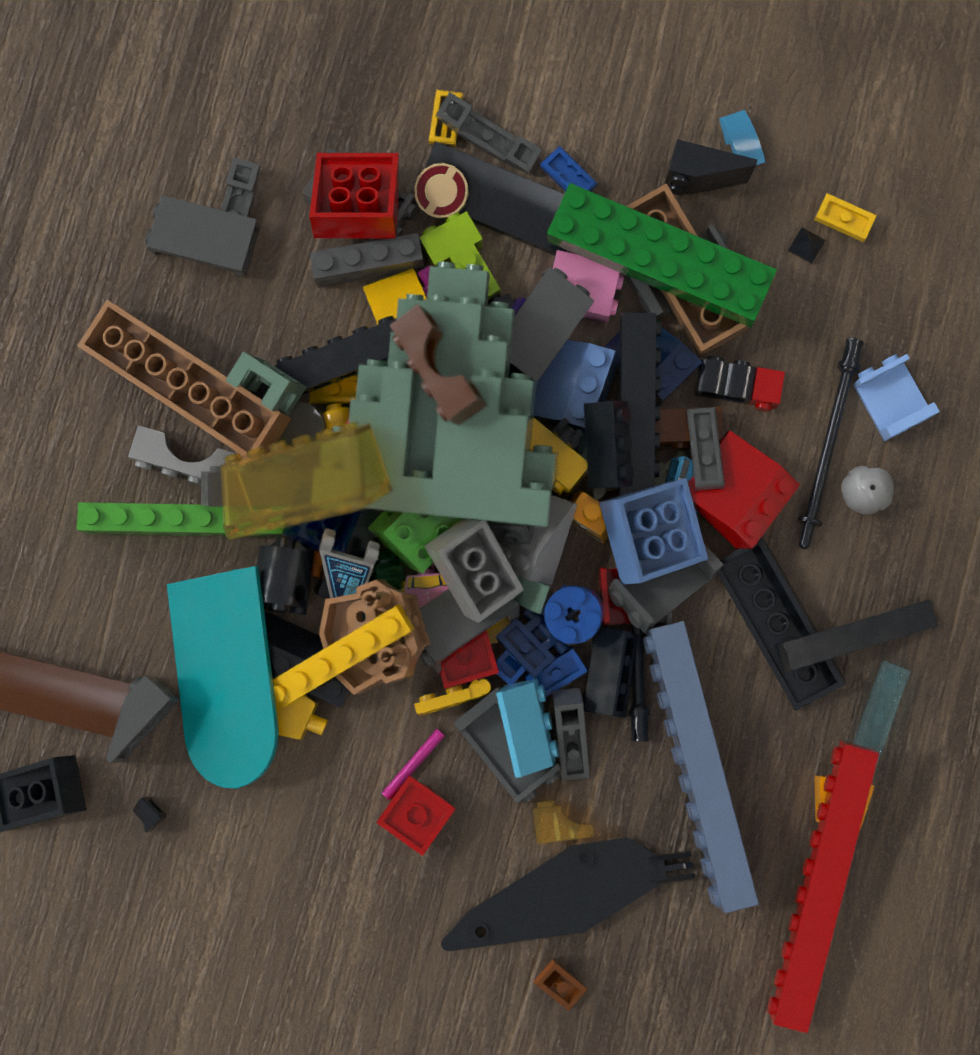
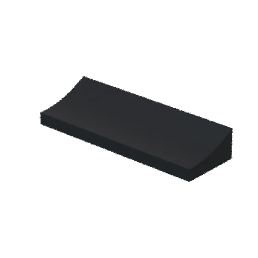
M435 141L426 168L439 163L455 166L463 173L468 183L469 196L466 205L459 212L460 215L467 211L474 223L556 256L557 250L567 252L566 249L549 243L547 239V232L563 199V193Z
M764 536L760 538L753 549H738L720 559L724 565L718 575L794 710L796 711L844 686L846 680L833 658L785 673L777 645L818 633Z

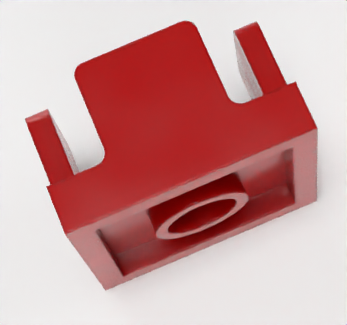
M487 630L441 661L442 671H440V675L445 689L499 673Z
M409 775L376 823L423 856L456 808L424 783H420Z

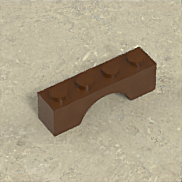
M417 304L390 325L395 333L392 337L394 342L402 351L405 350L408 354V365L414 373L420 374L424 381L421 383L422 388L429 397H434L438 403L436 410L445 422L450 421L459 426L487 406L473 381L463 375L444 377L439 372L436 366L435 353L437 345L444 334L428 310Z

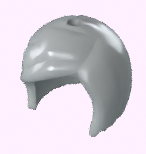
M857 466L851 469L842 481V497L847 507L852 511L864 515L875 514L886 509L891 504L894 494V483L891 475L884 469ZM871 485L875 486L874 490L870 489Z

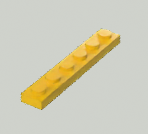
M401 605L394 606L273 679L276 711L415 629Z

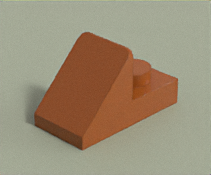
M555 958L533 981L535 985L568 1011L588 990L583 983L570 974Z

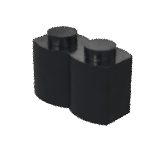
M710 355L707 356V359L701 360L702 363L698 370L694 395L735 403H750L757 368L751 367V363L742 360H736L734 364L723 362V358Z

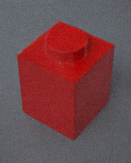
M757 367L752 400L748 405H754L756 410L765 412L776 409L781 400L785 372Z

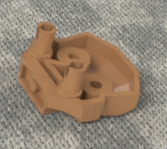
M374 580L358 586L356 594L325 600L319 631L323 649L398 604L401 605L415 628L375 652L378 656L377 662L374 660V653L335 676L353 695L362 694L382 683L398 682L414 676V669L419 656L426 646L431 645L428 633L425 631L426 626L424 621H422L423 616L421 610H419L416 595L397 590L387 583L386 580ZM363 612L366 615L365 621L362 619Z

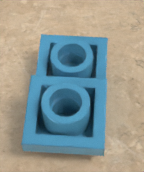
M745 110L719 118L726 145H731L734 154L757 159L756 165L766 162L756 131Z

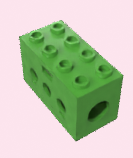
M385 510L368 529L405 567L423 573L433 563L425 545L464 518Z

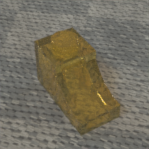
M554 800L537 802L538 808H532L537 844L594 837L593 825L591 823H578L567 818L562 813L561 805H555Z

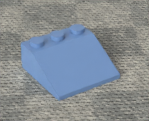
M567 340L537 382L533 417L536 420L556 426L565 417L570 421L568 426L575 431L580 429L585 434L584 404L604 402L606 400L619 363L616 351L591 343Z
M687 478L599 502L621 584L642 583L708 560Z

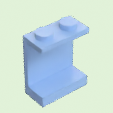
M895 354L882 362L883 367L877 370L870 367L858 374L860 379L853 384L884 442L940 412L935 402L927 405L904 363L910 359L908 354L900 358Z

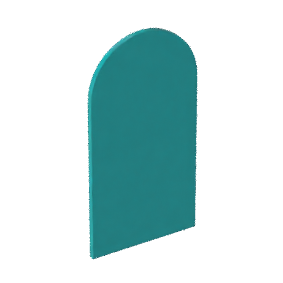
M258 566L238 570L233 569L228 572L167 584L187 752L197 771L212 784L223 788L239 789L258 780L272 763L278 744V721Z

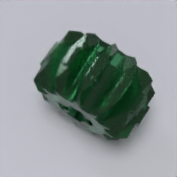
M379 551L368 583L374 580H386L387 583L397 590L403 589L404 584L402 580L406 576L402 572L404 566L399 564V556H394L392 551Z

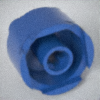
M570 585L555 592L548 600L544 609L545 623L550 633L558 640L566 644L582 643L599 631L604 619V605L601 598L592 589L581 585ZM570 607L573 610L579 609L581 611V614L578 616L580 621H577L575 618H569L568 615L571 613Z

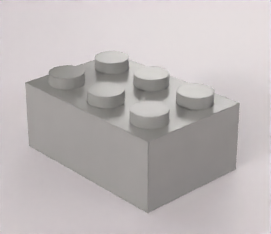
M464 518L425 545L427 552L464 616L478 623L524 590L485 520Z

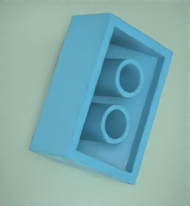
M538 679L505 685L496 695L515 778L553 766L556 762V757H559V750L556 740H551L549 730L553 729L550 713H545L543 702L546 701L544 686L539 685Z

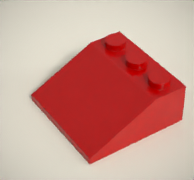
M317 153L309 214L313 237L396 239L399 153Z
M727 431L719 441L724 489L695 491L694 475L689 480L688 486L694 508L736 549H753L800 484L781 465L732 431Z

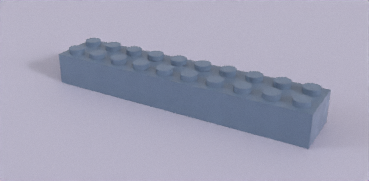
M684 621L650 629L645 633L646 637L642 638L646 655L651 654L653 665L649 666L653 682L658 681L661 691L657 693V700L660 709H665L668 720H664V726L667 736L673 737L675 747L671 748V753L675 765L678 764L681 768L682 775L678 776L682 792L688 795L689 803H685L689 820H693L697 830L693 831V838L696 847L700 848L703 852L704 858L700 859V864L704 876L710 879L711 886L707 887L710 902L724 913L759 905Z

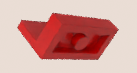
M600 568L598 570L600 598L604 605L602 626L631 624L628 614L622 607H617L611 601L608 593L612 581L616 578L620 581L618 570Z

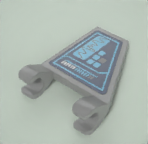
M328 528L324 530L319 551L330 598L356 594L358 586L368 583L379 555V543L369 541L363 559L331 550L335 541L336 531Z

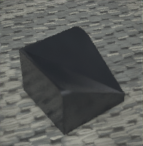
M148 796L142 797L133 809L136 816L143 822L146 833L151 832L166 818V814Z

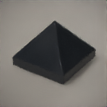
M801 227L788 251L812 264L825 240Z

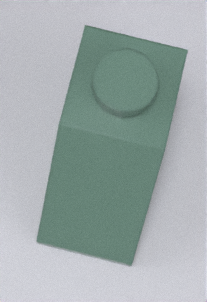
M517 576L524 590L515 596L514 599L520 606L541 614L550 584L534 582Z

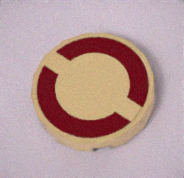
M446 163L433 164L425 168L417 177L414 186L415 199L419 207L429 216L438 219L448 218L455 213H459L466 205L469 196L468 183L463 173L455 166Z

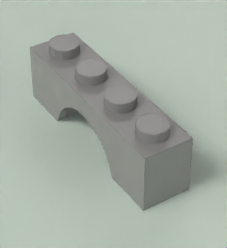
M139 425L128 455L130 459L135 461L134 466L151 471L152 467L162 469L161 474L172 478H177L178 474L187 476L188 482L200 486L201 471H210V466H227V471H238V466H247L248 459L244 456L219 448L203 461L195 463L181 461L174 455L168 435Z

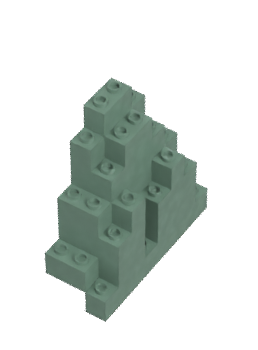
M438 262V267L430 266L427 300L423 299V295L406 294V299L398 298L397 319L417 304L428 310L444 334L437 345L435 353L436 366L439 372L444 377L463 375L473 381L487 406L459 426L450 421L445 422L436 410L438 403L434 397H429L422 388L421 383L424 382L420 374L414 373L407 363L409 359L408 354L396 345L392 338L395 333L391 332L388 362L367 359V365L359 364L356 399H351L349 425L333 426V431H324L322 462L320 467H315L312 503L548 526L552 489L555 487L558 452H552V446L535 445L533 450H530L537 382L530 381L531 375L511 373V379H509L515 310L509 309V303L492 302L491 307H487L490 273L483 271L484 266L466 264V269H456L455 263Z

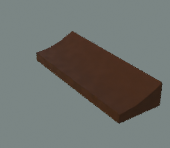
M0 651V710L113 737L124 699L130 692L128 687L131 683Z

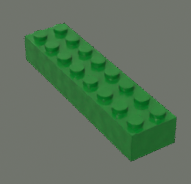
M571 183L568 185L547 232V239L551 244L750 328L753 326L777 269Z

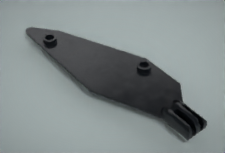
M628 837L572 845L468 911L444 937L441 946L445 951H454L586 932L660 884L695 879L694 873L666 877L667 871L693 868L692 862L664 865V860L690 857L691 850L655 855ZM479 926H483L486 929L484 937H479L476 934V929Z

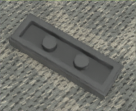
M715 407L687 409L695 491L724 489Z

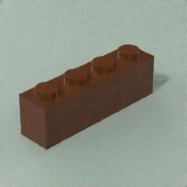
M715 407L720 441L724 436L722 407ZM697 408L660 409V421H655V433H660V448L655 449V451L662 450L661 447L672 446V450L689 449L690 440L686 413L687 409Z

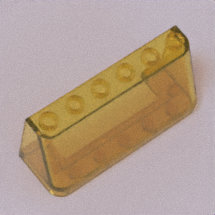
M357 421L340 426L341 431L334 432L333 428H328L317 432L315 438L310 439L309 434L292 439V444L287 445L286 440L269 445V450L264 451L263 446L247 451V455L243 457L240 452L224 457L225 463L220 465L223 529L227 539L231 540L355 511L372 504L393 491L370 423L358 426Z

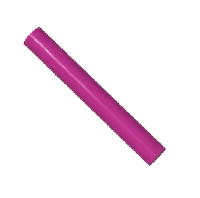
M438 729L431 734L383 790L382 794L388 800H391L408 776L415 772L445 737Z

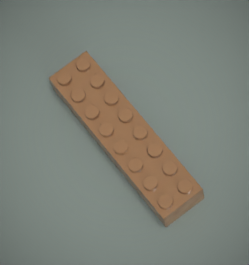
M106 300L78 344L79 348L248 460L261 466L292 420V418L280 410L274 412L262 405L260 397L241 385L234 387L225 381L227 379L226 375L109 300Z

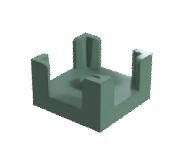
M244 351L225 380L234 387L241 385L254 393L257 392L262 382L270 388L262 399L261 404L274 412L279 409L286 415L291 414L306 389L305 385L266 360Z

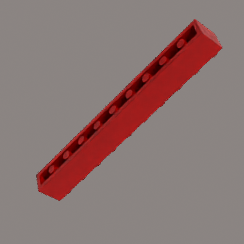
M840 740L839 746H835L832 751L831 763L834 765L831 775L828 774L824 782V791L827 793L824 803L820 802L818 806L817 831H812L810 837L811 856L804 861L802 871L803 875H805L803 886L798 887L796 892L797 911L796 914H791L788 929L791 931L789 942L785 941L782 947L781 957L784 959L782 969H777L774 985L777 986L775 997L771 996L768 1002L767 1013L770 1014L771 1020L776 1026L808 1033L879 752L873 748Z

